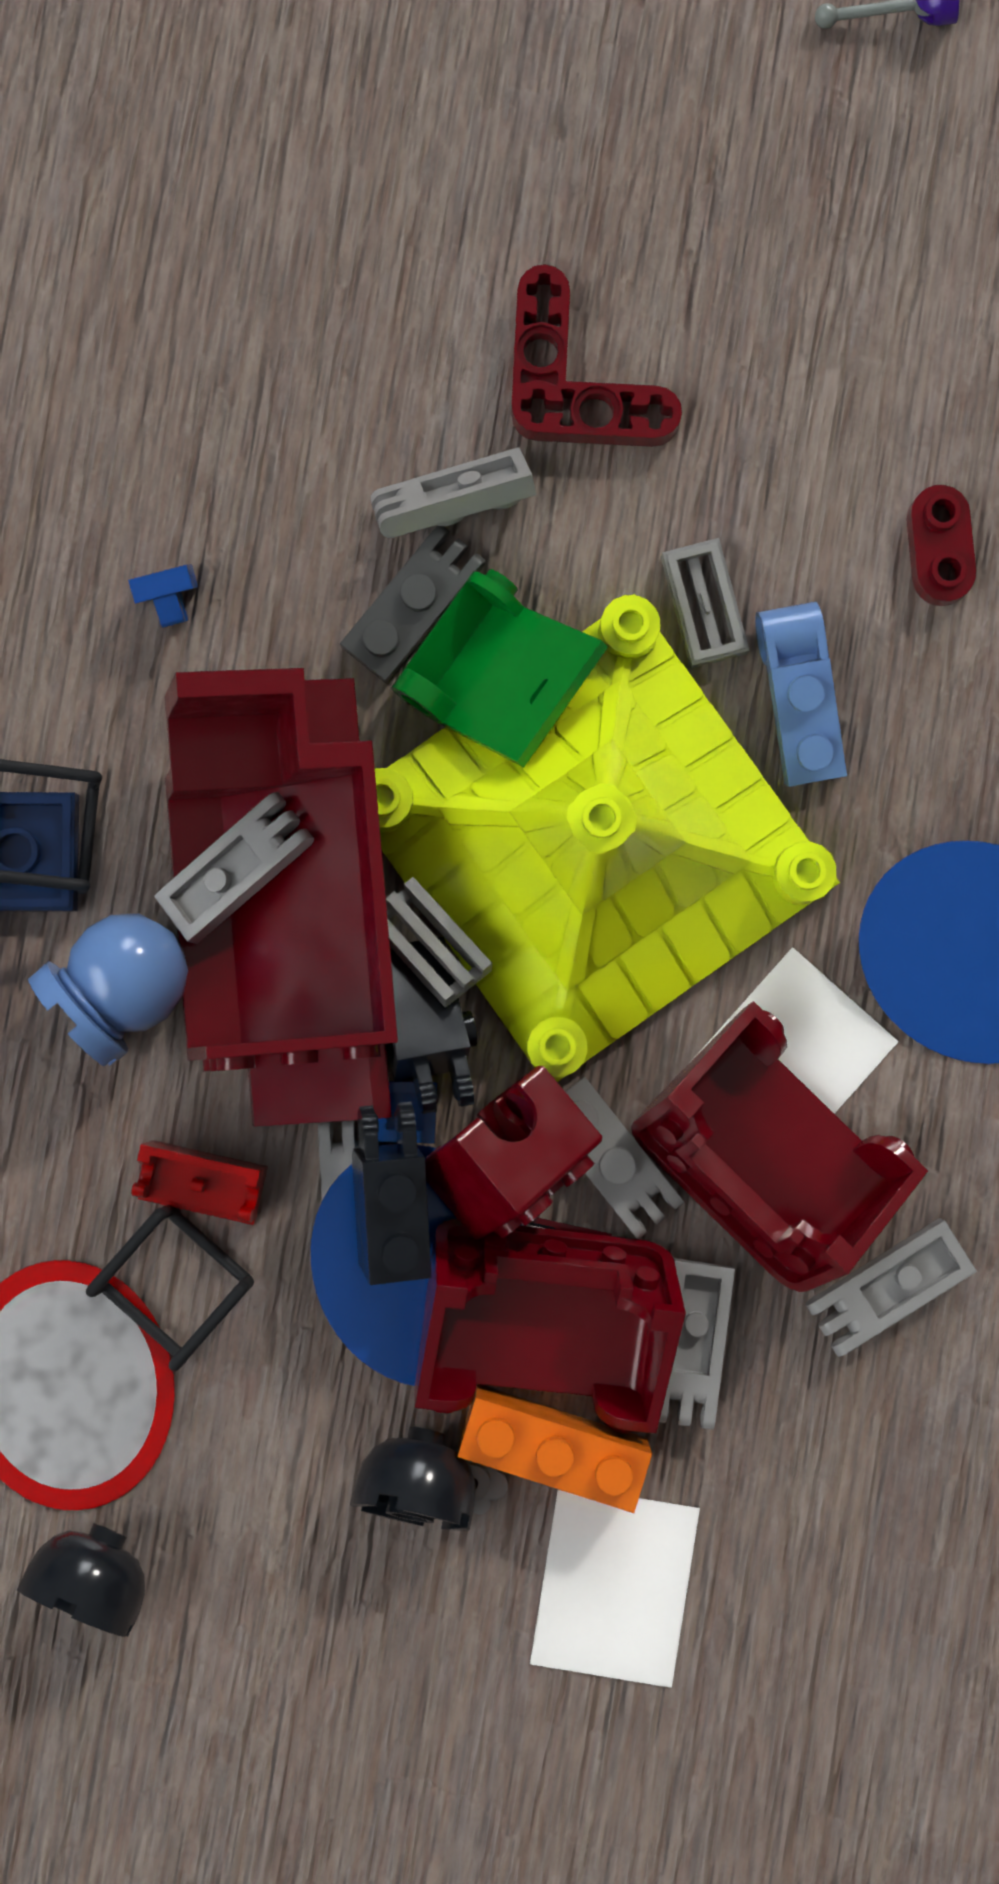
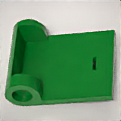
M489 569L485 575L473 571L391 689L402 700L426 717L524 768L608 646L598 638L525 608L514 597L518 588L501 573L493 569Z

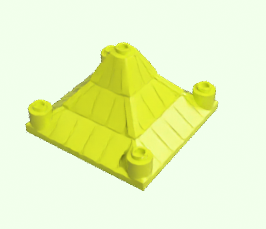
M635 594L623 595L614 599L605 608L601 619L582 631L602 640L608 648L524 768L447 727L441 729L387 768H375L381 848L383 853L404 883L414 877L492 962V971L476 983L477 987L534 1068L544 1066L557 1082L565 1076L574 1073L583 1063L810 903L824 897L832 888L840 883L836 876V863L831 853L822 845L810 842L661 634L660 617L656 608L647 599ZM444 938V940L447 942L451 950L458 957L463 967L467 971L471 970L472 967Z

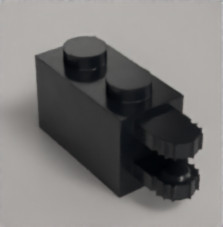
M438 937L441 943L446 947L444 937ZM420 941L409 942L448 986L456 982ZM390 947L398 1042L386 1043L394 1082L413 1079L421 1113L426 1114L437 1112L438 1096L431 1076L450 1072L452 1091L458 1106L474 1105V1091L467 1063L470 1047L477 1046V1031L472 1012L470 1010L462 1012L459 998L445 1008Z

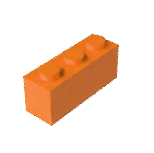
M477 1384L475 1396L470 1404L459 1439L457 1457L635 1513L652 1458V1451L648 1439L630 1432H619L605 1424Z

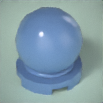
M139 913L110 915L89 926L71 948L67 968L62 967L60 969L57 965L48 961L28 978V981L47 1011L58 1003L77 1025L68 1033L73 1041L102 1066L109 1064L110 1066L128 1052V1047L123 1039L124 1032L146 1031L168 1018L184 996L188 968L183 948L173 932Z

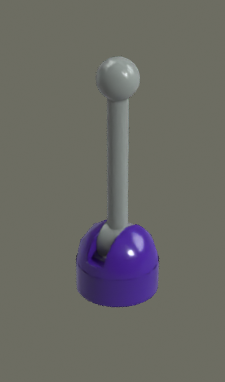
M892 0L841 8L825 3L817 8L815 22L820 28L828 29L840 20L914 10L919 19L928 25L956 24L958 21L959 0Z

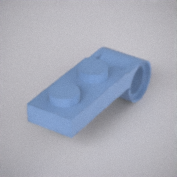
M810 602L757 612L755 616L756 637L761 659L764 665L767 666L784 784L791 787L847 776L825 626L818 603Z

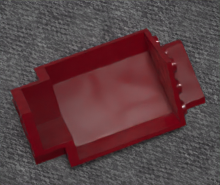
M304 668L176 672L164 697L170 770L165 777L173 878L265 797L274 792L281 794L286 801V806L270 821L273 822L282 813L293 810L300 819V824L284 839L287 840L294 833L304 828L314 837V842L310 847L198 944L187 942L177 928L178 942L183 948L188 968L185 992L182 997L187 1061L203 1060V1072L248 1069L252 1126L254 1127L358 1120L359 1107L373 1105L378 1119L390 1118L392 1115L385 1044L397 1043L398 1036L372 740L360 741L355 680L354 678L305 680Z

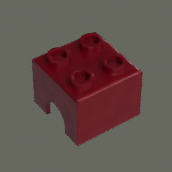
M537 1066L477 1113L478 1118L472 1121L459 1134L443 1146L440 1145L425 1158L426 1182L474 1239H481L495 1230L503 1239L521 1224L526 1226L553 1203L550 1196L562 1186L568 1187L595 1164L588 1154L601 1143L602 1135L544 1066Z

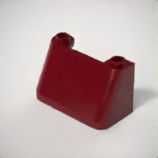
M752 1001L644 1109L632 1123L631 1131L639 1146L769 1274L792 1290L807 1292L850 1273L928 1173V1170L914 1157L911 1148L901 1139L894 1136L874 1135L861 1140L779 1060V1057L787 1048L784 1027L777 1017L768 1011L762 1010Z
M458 1219L444 1221L437 1226L431 1256L432 1278L428 1279L414 1389L415 1408L433 1410L445 1414L453 1413L467 1408L473 1402L477 1384L592 1396L597 1416L611 1429L619 1432L657 1433L686 1315L675 1262L669 1251L656 1243L641 1239L521 1225L503 1239L496 1230L481 1239H474Z

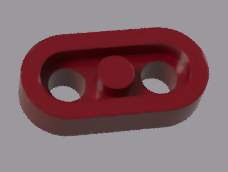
M934 485L923 490L912 502L907 512L906 521L912 581L917 594L924 601L935 606H948L962 599L970 591L976 579L971 514L969 504L960 491L947 485ZM937 505L945 507L950 514V520L948 522L937 521L932 515V507ZM941 563L950 564L956 572L955 580L947 581L941 578L938 573V565Z

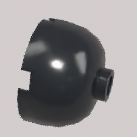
M410 1427L408 1438H389L375 1446L362 1461L355 1479L350 1506L362 1507L361 1511L420 1526H423L424 1523H434V1519L443 1521L441 1529L468 1531L470 1530L475 1506L476 1485L471 1467L465 1459L457 1457V1451L443 1446L445 1434L430 1429Z
M93 1523L89 1534L68 1530L54 1535L43 1544L29 1563L17 1591L50 1609L56 1607L72 1615L71 1618L114 1635L128 1637L141 1609L145 1595V1581L138 1559L122 1549L127 1537Z

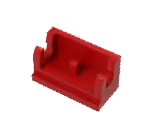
M154 1140L140 1145L137 1161L142 1164L137 1183L135 1182L132 1186V1196L138 1197L139 1200L166 1206L170 1205L175 1208L245 1224H255L268 1166Z

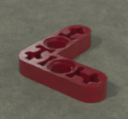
M543 264L527 270L520 278L517 289L511 409L513 425L517 432L526 439L545 442L646 447L661 446L669 442L678 431L682 408L676 394L668 388L656 385L566 381L570 307L569 281L565 274L554 266ZM538 285H549L550 294L559 297H552L549 301L548 323H536L537 298L532 295L537 294ZM543 339L554 345L557 350V358L552 364L546 367H537L526 360L524 350L534 340ZM540 398L544 399L545 409L563 411V398L572 399L569 416L571 426H562L563 413H545L542 423L531 422V413L521 411V409L531 408L532 399ZM589 400H602L610 406L613 418L607 425L594 428L582 421L579 411L583 404ZM622 401L631 402L629 414H647L649 405L657 404L660 405V413L662 415L670 416V418L662 420L659 429L649 428L648 418L630 416L629 429L619 428L623 414Z

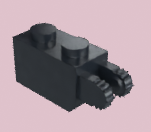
M412 1101L401 1102L396 1105L394 1123L397 1132V1144L378 1146L379 1121L373 1105L361 1106L357 1114L359 1148H354L352 1152L358 1264L370 1285L432 1278L425 1156L417 1148L416 1122Z

